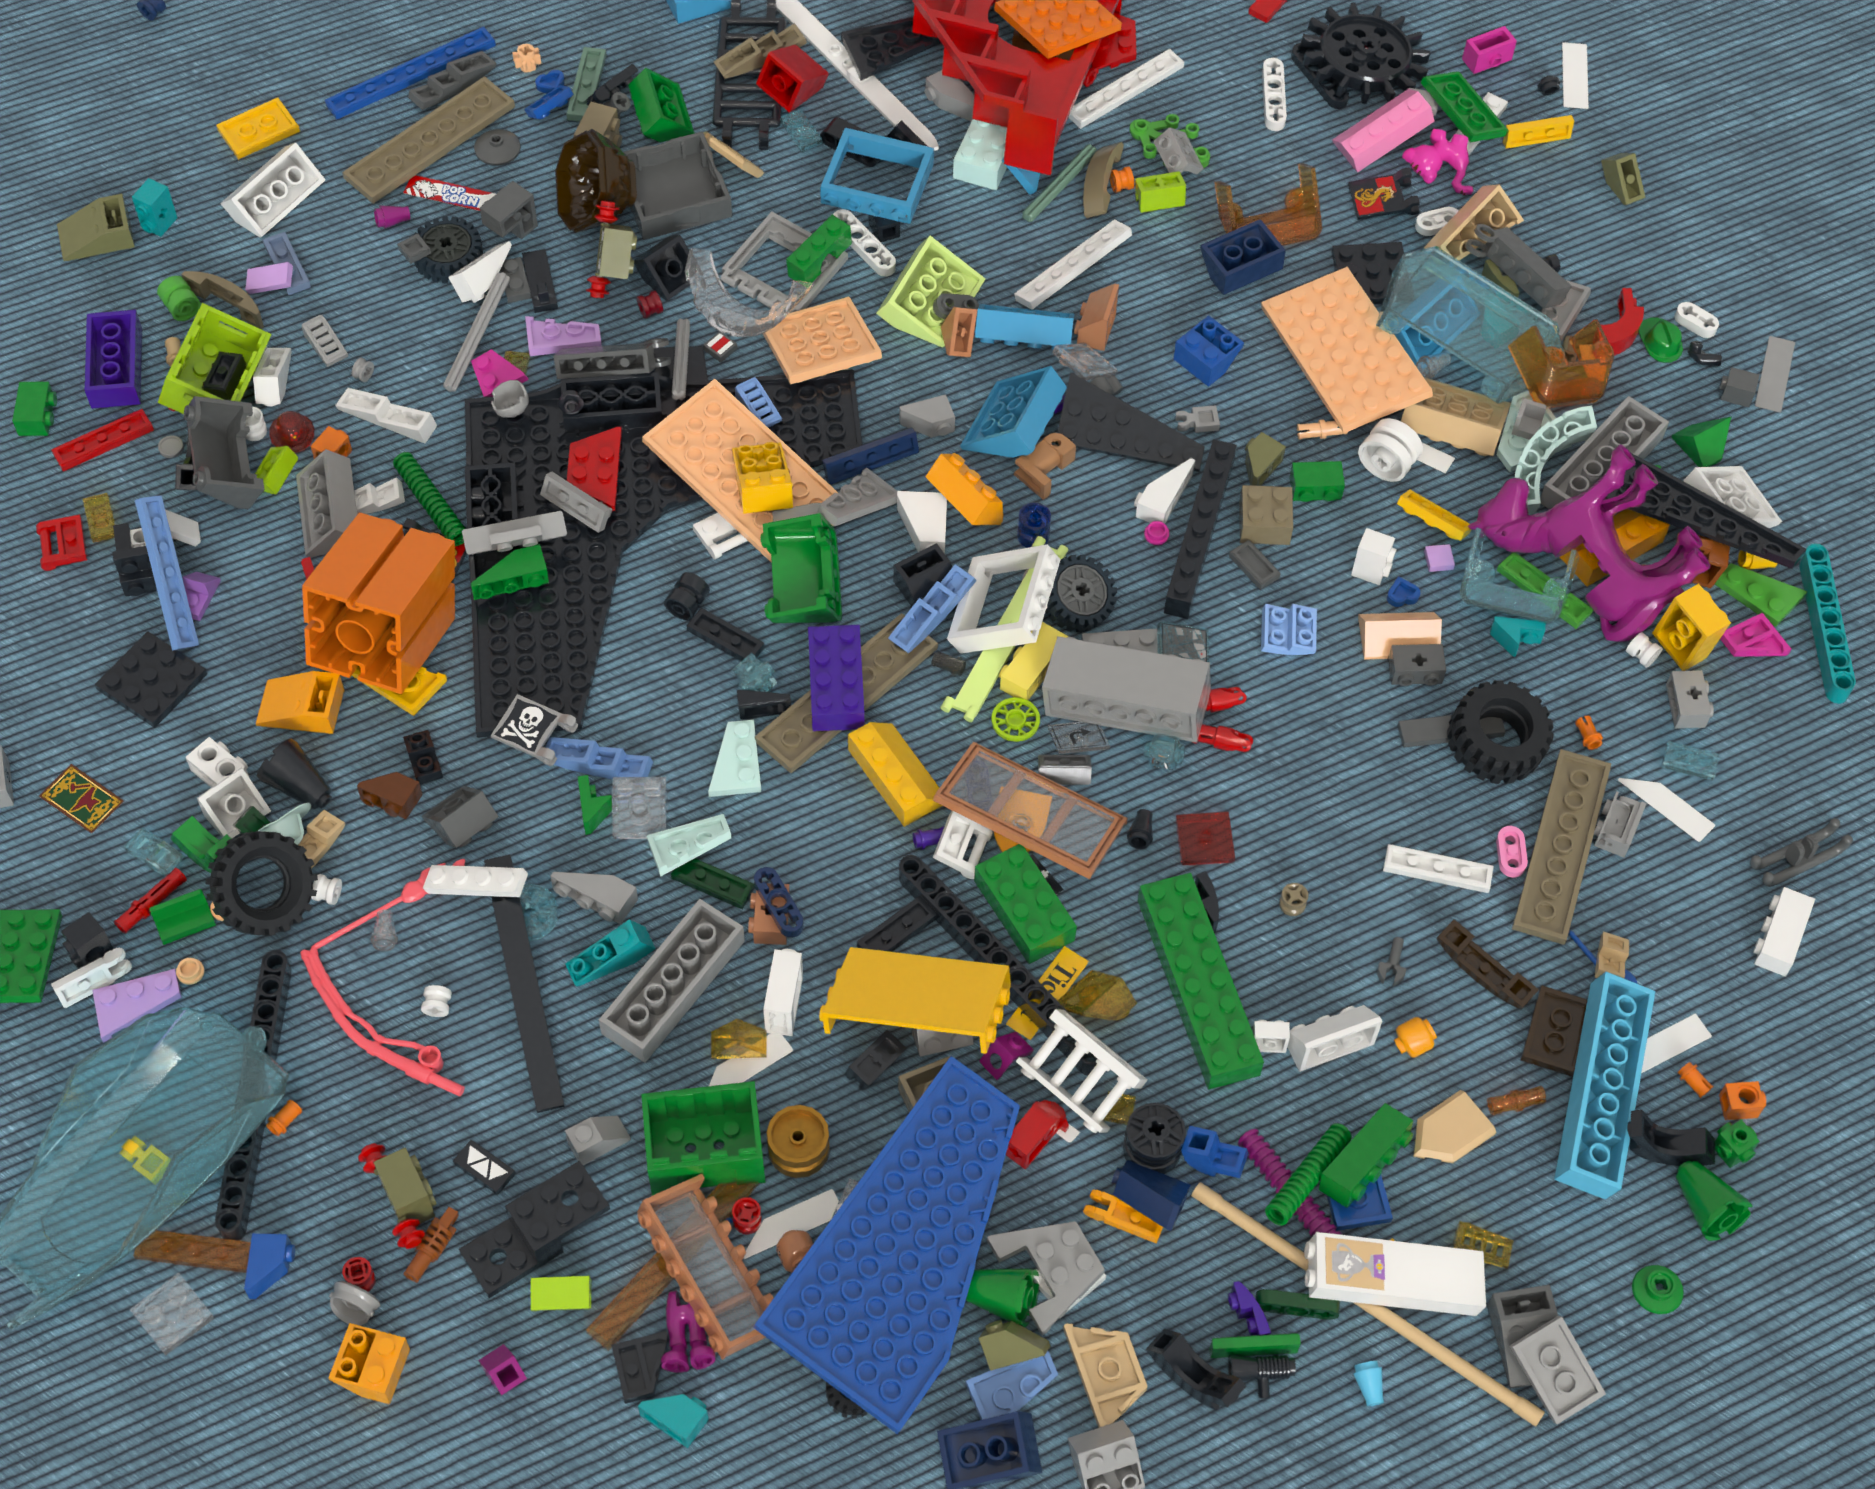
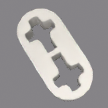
M1690 302L1681 303L1676 310L1675 320L1680 325L1703 338H1711L1715 335L1719 321L1712 314Z

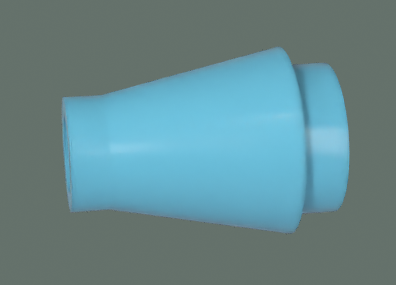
M1377 1361L1355 1365L1356 1372L1353 1375L1365 1398L1367 1407L1383 1404L1382 1367L1378 1366Z

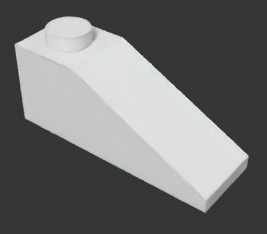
M510 241L496 245L448 277L462 303L469 300L475 303L486 296L484 292L490 289L512 246Z
M266 348L253 375L256 404H264L265 406L281 404L286 391L291 348Z
M1190 458L1148 484L1143 493L1139 492L1134 502V506L1137 507L1136 517L1149 523L1161 521L1165 524L1193 476L1195 460Z

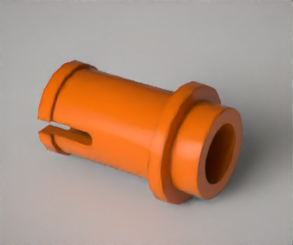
M1584 716L1585 723L1583 718L1580 717L1576 720L1575 724L1583 737V745L1589 750L1599 748L1602 745L1603 737L1597 732L1591 716Z
M1689 1062L1678 1071V1074L1681 1076L1679 1079L1681 1081L1685 1080L1698 1094V1097L1702 1098L1714 1086L1696 1069L1698 1067L1696 1064L1693 1066Z
M288 1100L286 1105L274 1117L270 1116L268 1118L266 1127L276 1136H279L281 1133L285 1134L287 1132L286 1128L302 1113L301 1107L294 1101Z

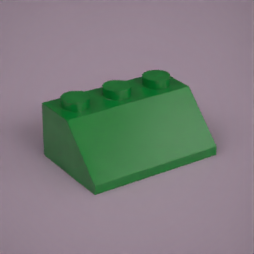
M645 68L628 84L636 115L640 122L641 132L645 137L652 138L658 142H665L694 134L678 83Z

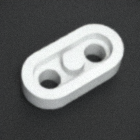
M1444 207L1423 212L1417 217L1416 231L1424 236L1436 235L1458 210L1453 207Z

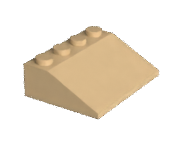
M1424 377L1432 389L1433 396L1406 407L1401 422L1408 425L1416 434L1427 436L1432 441H1444L1451 443L1455 448H1467L1474 450L1482 456H1494L1511 403Z

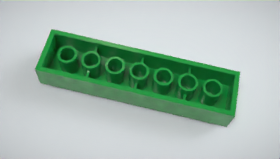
M1187 873L1140 885L1137 901L1208 1090L1260 1076L1264 1064L1262 1055L1192 874Z

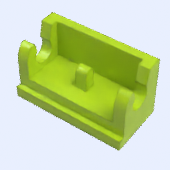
M1179 171L1135 178L1136 201H1139L1140 213L1185 206L1186 184Z
M590 1276L531 1278V1311L591 1308L592 1280Z

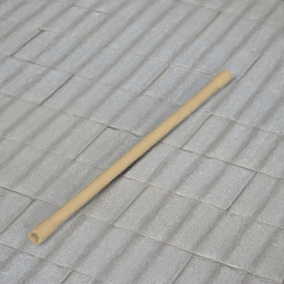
M1202 1182L1196 1186L1191 1195L1193 1198L1211 1210L1217 1211L1307 1271L1308 1259H1305L1304 1252L1223 1199L1220 1194ZM1353 1302L1511 1408L1514 1413L1535 1427L1541 1420L1545 1411L1524 1397L1518 1396L1385 1306Z

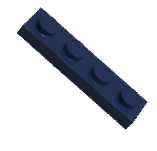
M909 428L823 459L826 481L831 485L859 475L865 468L872 470L919 453L916 431L913 428Z

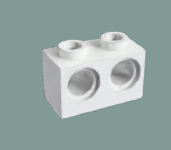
M210 737L186 756L190 770L211 788L228 777L225 776L226 774L234 773L240 768H243L248 775L246 770L248 765L239 756L234 758L222 742L216 743Z

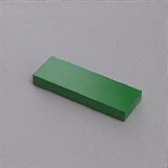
M1300 1334L1213 1338L1209 1348L1210 1358H1226L1229 1354L1237 1356L1294 1354L1298 1352L1301 1345Z

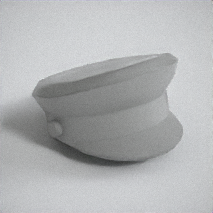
M345 1281L335 1282L334 1293L331 1292L329 1296L330 1307L333 1313L347 1324L352 1323L360 1326L366 1324L370 1316L373 1317L374 1311L381 1306L379 1300L374 1295Z

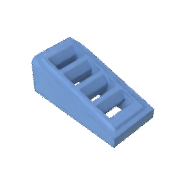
M756 377L735 387V398L768 428L782 421V417ZM770 413L769 416L763 419L760 418L761 416Z

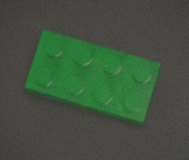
M1018 844L975 866L974 882L1028 964L1075 941L1077 925L1024 846Z

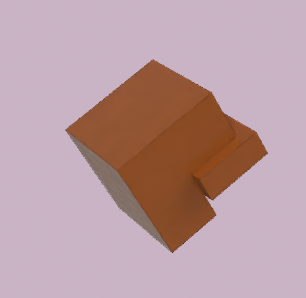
M1698 535L1703 544L1699 550L1709 561L1710 568L1698 574L1692 583H1699L1700 586L1711 589L1728 567L1730 546Z

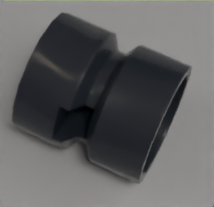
M684 572L674 585V589L670 591L664 600V606L675 617L682 620H691L699 608L698 604L704 601L710 588L698 575Z

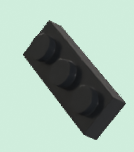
M700 608L686 625L688 632L749 666L753 664L765 649L764 642L703 608Z
M918 896L859 939L857 947L893 952L935 921L937 914Z

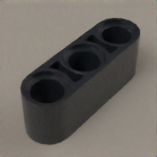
M835 117L820 133V138L826 146L836 150L845 128L866 133L870 132ZM846 152V156L868 167H874L880 160Z

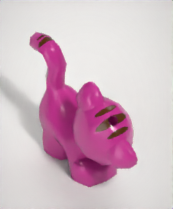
M1433 129L1430 135V141L1433 145L1422 144L1416 148H1409L1404 151L1403 159L1410 163L1411 168L1418 175L1422 176L1426 183L1434 182L1437 178V172L1442 166V161H1445L1457 170L1451 183L1455 192L1462 195L1472 194V186L1461 185L1469 164L1467 136L1454 134L1450 142L1446 139V131Z

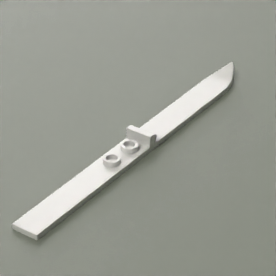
M776 0L777 10L791 24L795 23L804 37L894 127L902 120L928 147L934 148V151L939 149L933 134L874 75L862 81L860 80L846 48L798 0Z

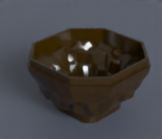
M591 129L564 143L555 169L558 215L570 231L579 233L601 226V222L594 217V215L600 213V209L596 205H601V200L615 202V207L619 208V210L614 211L615 217L618 214H622L625 209L635 203L637 197L635 164L610 139Z

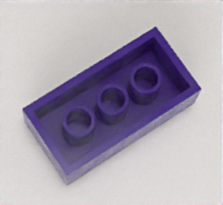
M124 310L87 314L84 391L91 409L141 404L142 326L137 311Z
M860 625L808 627L812 731L856 730L864 726Z

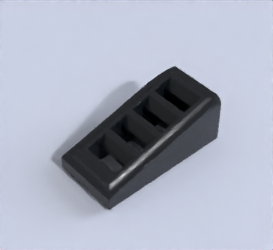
M737 690L740 719L779 715L791 706L790 694Z

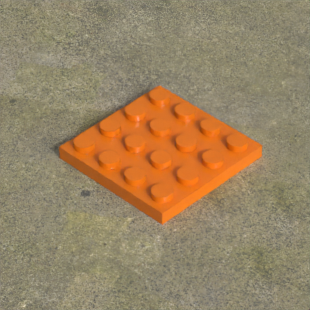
M1000 0L995 2L994 8L1002 18L1047 59L1120 31L1122 24L1097 0Z

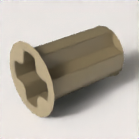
M1570 335L1564 338L1561 352L1557 356L1560 362L1572 364L1576 361L1575 352L1578 342L1576 337Z

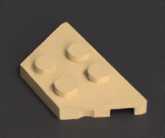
M1064 1324L1063 1330L1098 1428L1112 1424L1147 1391L1148 1387L1128 1332H1107L1101 1328L1091 1327V1329L1073 1327V1324Z

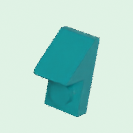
M1495 616L1490 629V635L1507 652L1515 657L1520 642L1541 644L1546 630V622Z

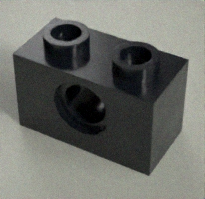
M90 912L61 931L66 940L62 945L70 954L69 958L78 969L101 957L103 958L106 952L114 949L105 930Z

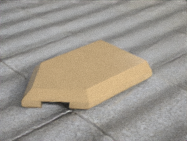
M707 131L704 132L708 145L739 168L756 178L764 174L762 169Z
M1460 1090L1417 1119L1413 1157L1423 1159L1425 1157L1434 1158L1453 1164L1497 1132L1494 1125L1466 1092Z

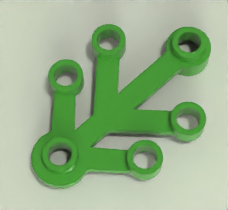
M1169 114L1165 120L1149 122L1145 119H1136L1130 124V133L1134 139L1141 141L1145 158L1152 159L1157 154L1155 144L1150 142V138L1155 140L1162 134L1156 130L1169 127L1176 129L1179 126V117L1176 114ZM1189 123L1185 129L1179 131L1185 132L1188 138L1194 139L1198 137L1199 126L1195 123ZM1205 147L1193 148L1203 168L1207 167L1210 161L1209 151Z

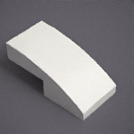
M394 478L378 487H374L369 483L354 490L357 513H374L405 502L403 485L398 478Z

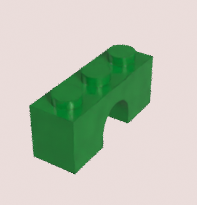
M832 214L786 259L788 277L804 288H807L821 274V265L828 254L838 258L852 244L851 226Z

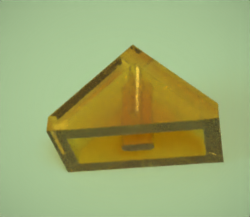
M735 1019L711 1032V1059L767 1057V1031L763 1028Z

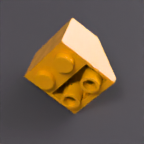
M349 1323L329 1375V1380L361 1397L390 1404L410 1351L406 1338Z

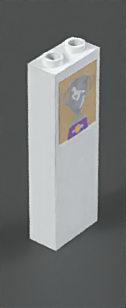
M1316 1232L1309 1242H1306L1304 1256L1305 1259H1308V1269L1305 1274V1285L1309 1287V1297L1471 1316H1477L1486 1307L1483 1251Z

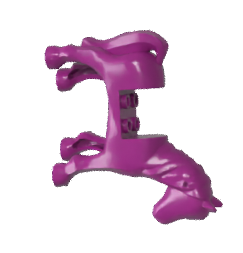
M1619 444L1611 452L1610 467L1606 473L1580 495L1566 499L1546 512L1529 515L1527 503L1530 489L1528 483L1524 479L1510 478L1504 483L1495 498H1492L1479 508L1477 521L1468 525L1469 529L1482 531L1493 542L1494 546L1504 548L1511 553L1546 552L1548 554L1553 553L1555 557H1560L1583 543L1590 553H1594L1599 559L1598 565L1601 570L1610 575L1585 596V600L1593 611L1599 615L1605 639L1616 642L1630 641L1646 630L1654 622L1662 609L1668 603H1671L1676 596L1684 592L1681 586L1690 584L1698 574L1710 568L1709 561L1699 550L1703 545L1702 541L1689 526H1686L1678 533L1677 543L1662 560L1651 565H1643L1630 559L1618 538L1613 516L1622 510L1641 506L1645 502L1647 491L1658 485V481L1652 471L1642 464L1635 470L1633 482L1624 493L1604 499L1608 494L1624 485L1626 470L1631 469L1636 463L1632 454L1622 444ZM1609 621H1618V622H1617L1616 625L1613 626V625L1610 624Z

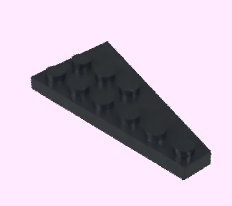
M913 17L841 32V40L861 81L941 43L937 37L913 33Z
M1070 372L1057 433L1066 436L1076 445V448L1171 467H1177L1192 458L1195 460L1194 471L1200 472L1205 446Z

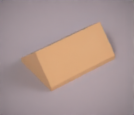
M1435 612L1358 615L1364 660L1388 659L1392 645L1441 644L1442 619Z

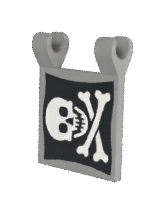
M517 694L491 734V738L529 754L548 766H553L557 761L555 752L552 749L544 748L545 743L557 725L568 732L574 733L578 728V724L576 723V718L572 715L559 713Z

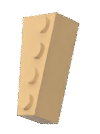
M1500 184L1482 186L1429 241L1424 249L1436 266L1451 265L1470 254L1465 247L1469 239H1476L1484 244L1487 243L1474 232L1478 224H1485L1496 230L1505 227L1510 228L1515 224L1521 223L1524 219ZM1481 230L1485 235L1491 236L1488 232Z

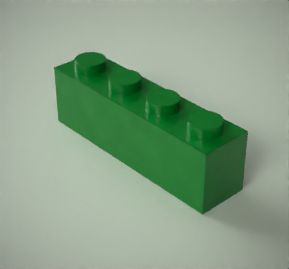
M1384 1103L1324 1170L1319 1190L1346 1208L1354 1200L1359 1201L1366 1191V1186L1370 1182L1375 1183L1382 1173V1168L1386 1164L1391 1165L1401 1146L1405 1148L1410 1143L1413 1137L1411 1132L1413 1120Z

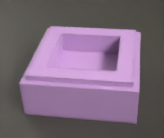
M1450 544L1425 546L1424 553L1429 572L1454 570L1455 563Z

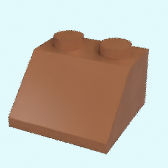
M1112 284L1090 293L1087 303H1082L1080 311L1082 319L1081 321H1076L1074 334L1078 335L1077 345L1105 351L1116 317L1119 284Z

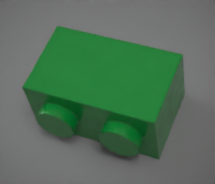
M19 382L12 420L18 436H48L49 428L54 423L53 406L57 405V394L52 391L49 382Z
M1342 461L1293 462L1290 472L1292 500L1303 502L1342 500L1345 487Z

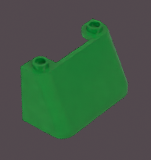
M821 513L764 523L760 539L763 548H767L771 554L774 595L773 598L768 599V604H765L764 607L767 619L772 623H832L841 621L842 603L838 542L833 526Z

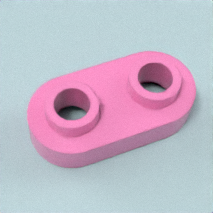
M1506 826L1499 831L1496 839L1499 868L1504 875L1516 878L1525 872L1528 864L1525 837L1519 828ZM1506 841H1511L1513 844H1507ZM1508 864H1514L1516 868L1510 867Z

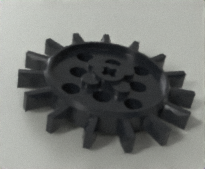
M1356 3L1350 4L1348 15L1340 17L1331 6L1327 7L1324 18L1330 23L1329 25L1312 17L1308 30L1319 36L1303 33L1300 43L1301 47L1318 50L1305 52L1302 61L1303 65L1321 64L1323 67L1317 71L1315 82L1320 83L1332 77L1339 82L1336 92L1338 97H1341L1346 92L1347 87L1360 90L1362 104H1367L1371 92L1381 91L1387 102L1394 99L1396 94L1393 87L1398 86L1403 91L1409 88L1415 89L1416 83L1407 76L1422 81L1423 77L1427 76L1429 69L1414 63H1428L1431 52L1430 50L1412 49V46L1420 44L1423 34L1420 31L1405 35L1401 31L1405 17L1401 16L1393 23L1382 19L1381 6H1377L1372 15L1359 14Z

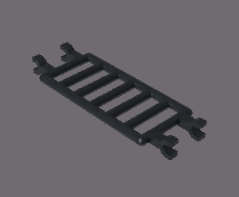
M731 0V17H721L719 21L717 59L731 51L726 50L727 42L743 43L751 37L754 41H757L766 35L728 33V26L777 27V34L786 29V20L784 18H776V0H767L766 17H740L741 0ZM716 67L712 123L714 126H723V143L732 148L733 127H759V150H768L769 128L780 126L782 106L774 99L773 101L723 100V92H766L756 84L724 83V77ZM762 67L738 76H759ZM722 109L771 110L772 118L722 117Z

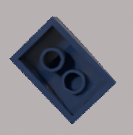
M1015 1411L937 1431L947 1489L977 1487L1042 1473L1031 1413Z

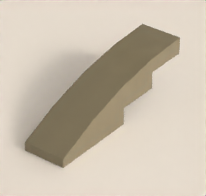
M794 23L777 35L772 30L757 41H754L752 37L715 60L714 64L722 76L727 79L763 67L766 57L771 51L795 44L800 48L808 42Z

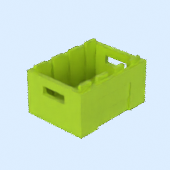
M202 303L165 378L157 403L184 414L185 406L189 405L194 396L221 399L202 389L220 351L242 354L247 367L230 400L241 402L265 353L272 334Z

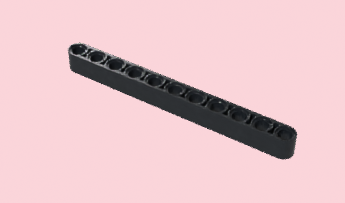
M915 855L903 857L899 863V881L901 885L915 899L920 896L937 914L936 921L975 962L993 964L1000 961L1009 966L1011 982L1010 999L1049 1038L1055 1030L1054 1025L1056 1023H1051L1048 1019H1050L1049 1017L1055 1009L1065 1010L1068 1014L1070 1013L919 857ZM914 870L916 873L909 874L906 871ZM925 888H931V889H933L934 891H932V892H926V891H924L923 889H925ZM948 906L952 909L942 910L941 907ZM962 924H965V925L969 926V928H967V929H962V928H959L958 926H959V925H962ZM978 943H984V944H986L987 946H986V947H978V946H976V944H978ZM1019 980L1023 982V984L1015 985L1012 983V981ZM1038 999L1041 1003L1033 1004L1030 1000ZM1069 1034L1068 1036H1063L1056 1046L1066 1057L1076 1047L1075 1042L1072 1043L1066 1040V1038L1071 1037ZM1091 1052L1085 1053L1075 1065L1086 1076L1090 1074L1097 1064L1085 1059L1087 1056L1097 1059Z
M280 950L267 952L261 963L215 1217V1225L222 1238L230 1243L240 1241L247 1231L292 974L285 953ZM275 965H282L278 969H272ZM272 989H278L273 994H267ZM273 1014L271 1018L263 1019L265 1015ZM263 1039H269L265 1044H258ZM264 1064L263 1068L253 1070L257 1065ZM260 1090L257 1095L249 1096L252 1091ZM255 1116L252 1121L244 1122L247 1117ZM244 1142H251L248 1147L239 1148ZM246 1168L243 1174L234 1175L238 1169ZM242 1195L238 1201L230 1202L233 1196ZM237 1222L233 1228L225 1229L228 1223Z

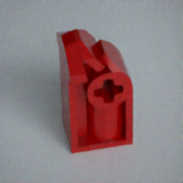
M1035 1101L1029 1111L1014 1127L1006 1156L1026 1170L1059 1129L1063 1132L1069 1129L1064 1108L1053 1101Z

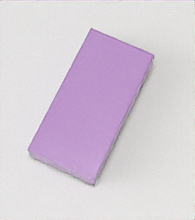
M285 262L248 269L245 291L249 294L291 287L293 265Z

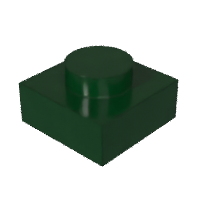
M250 806L232 826L242 834L256 832L271 822L254 806Z

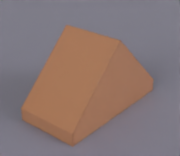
M953 307L941 325L947 355L971 357L977 309Z

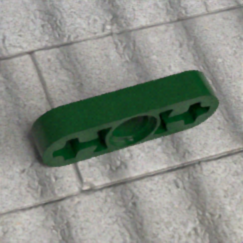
M1262 1289L1256 1292V1301L1263 1312L1326 1320L1339 1317L1340 1301L1311 1298L1309 1294Z

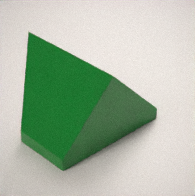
M1731 417L1691 424L1674 433L1671 438L1698 467H1711L1722 460Z

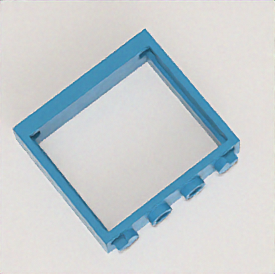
M845 128L820 187L821 203L911 224L934 165V148ZM846 152L919 168L907 200L903 201L834 185Z

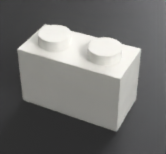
M1366 528L1358 546L1351 576L1380 585L1383 576L1388 578L1393 566L1392 562L1397 549L1393 548L1395 538Z

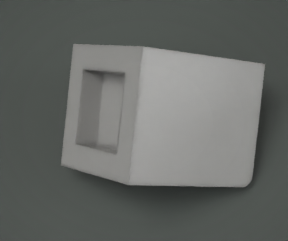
M1523 398L1512 434L1530 440L1540 429L1547 406Z

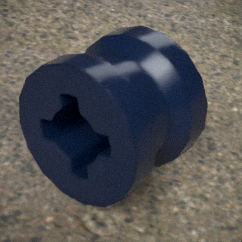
M140 0L137 2V8L146 19L152 21L157 17V13H162L166 10V4L163 0Z

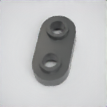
M944 293L934 300L933 310L939 318L946 319L953 307H970L978 310L979 304L970 295Z

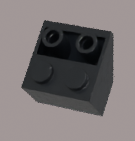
M936 543L894 564L893 582L911 607H913L919 598L923 600L937 581L941 583L952 569V565Z

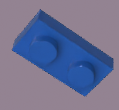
M559 85L524 110L528 117L540 120L547 117L553 108L565 105L568 102V98L574 94L570 87Z

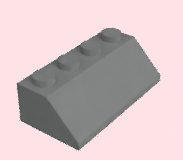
M325 449L296 475L305 556L308 557L326 555L358 514L350 458Z

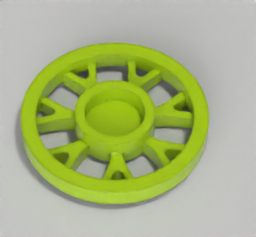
M1013 697L1005 699L995 706L991 722L994 731L1000 737L1008 741L1020 742L1031 738L1037 732L1040 725V714L1036 706L1030 701ZM1013 704L1014 709L1008 711L1005 705ZM1022 705L1029 708L1025 713L1020 710ZM999 712L1006 715V718H997L996 715ZM1027 717H1036L1035 722L1026 721ZM1006 724L1008 728L1003 731L998 727ZM1024 726H1026V727H1028L1031 731H1029L1028 733H1025V732L1022 730V728H1023ZM1011 730H1018V736L1010 735Z

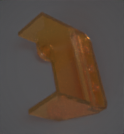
M1304 163L1298 164L1301 187L1293 188L1287 192L1285 196L1286 209L1243 218L1242 208L1233 202L1231 185L1215 181L1219 218L1226 234L1261 219L1282 246L1317 238L1322 231V220L1315 167Z
M1594 319L1569 339L1579 361L1567 362L1565 354L1561 349L1554 346L1546 347L1537 326H1532L1508 345L1533 401L1546 405L1547 409L1593 403L1604 396L1614 360V350L1609 344L1598 319Z

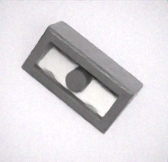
M1038 755V774L1060 785L1091 784L1092 766L1090 755Z

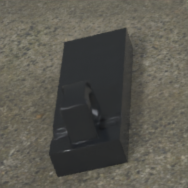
M546 250L522 253L534 313L558 309Z

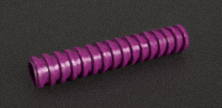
M1256 1128L1250 1129L1239 1138L1237 1145L1247 1148L1249 1160L1255 1161L1254 1166L1260 1168L1259 1172L1265 1174V1180L1271 1181L1270 1186L1276 1188V1193H1278L1289 1177H1291L1292 1171L1290 1169L1286 1170V1164L1280 1162V1156H1275L1274 1149H1269L1270 1144L1264 1142L1265 1138L1262 1135H1258L1259 1130ZM1307 1196L1293 1214L1295 1216L1298 1215V1221L1303 1222V1227L1310 1230V1236H1314L1316 1232L1342 1235L1340 1231L1336 1232L1334 1224H1330V1218L1324 1217L1325 1212L1323 1210L1319 1211L1320 1206L1317 1203H1313L1314 1199L1311 1196Z

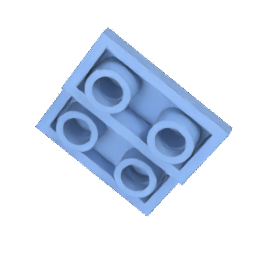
M1270 604L1264 605L1262 608L1261 629L1262 652L1285 655L1315 654L1316 608L1292 604L1290 609Z

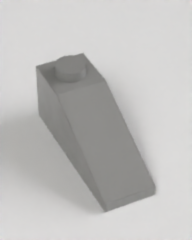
M942 70L926 78L925 95L929 101H933L942 110L972 122L974 94L960 79L942 75Z

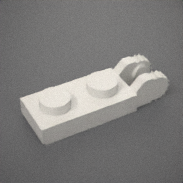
M119 947L112 951L110 950L105 953L103 958L101 957L53 982L51 985L63 1007L67 1008L93 994L92 990L106 987L114 983V980L132 970L130 961L123 960L126 956L124 949Z

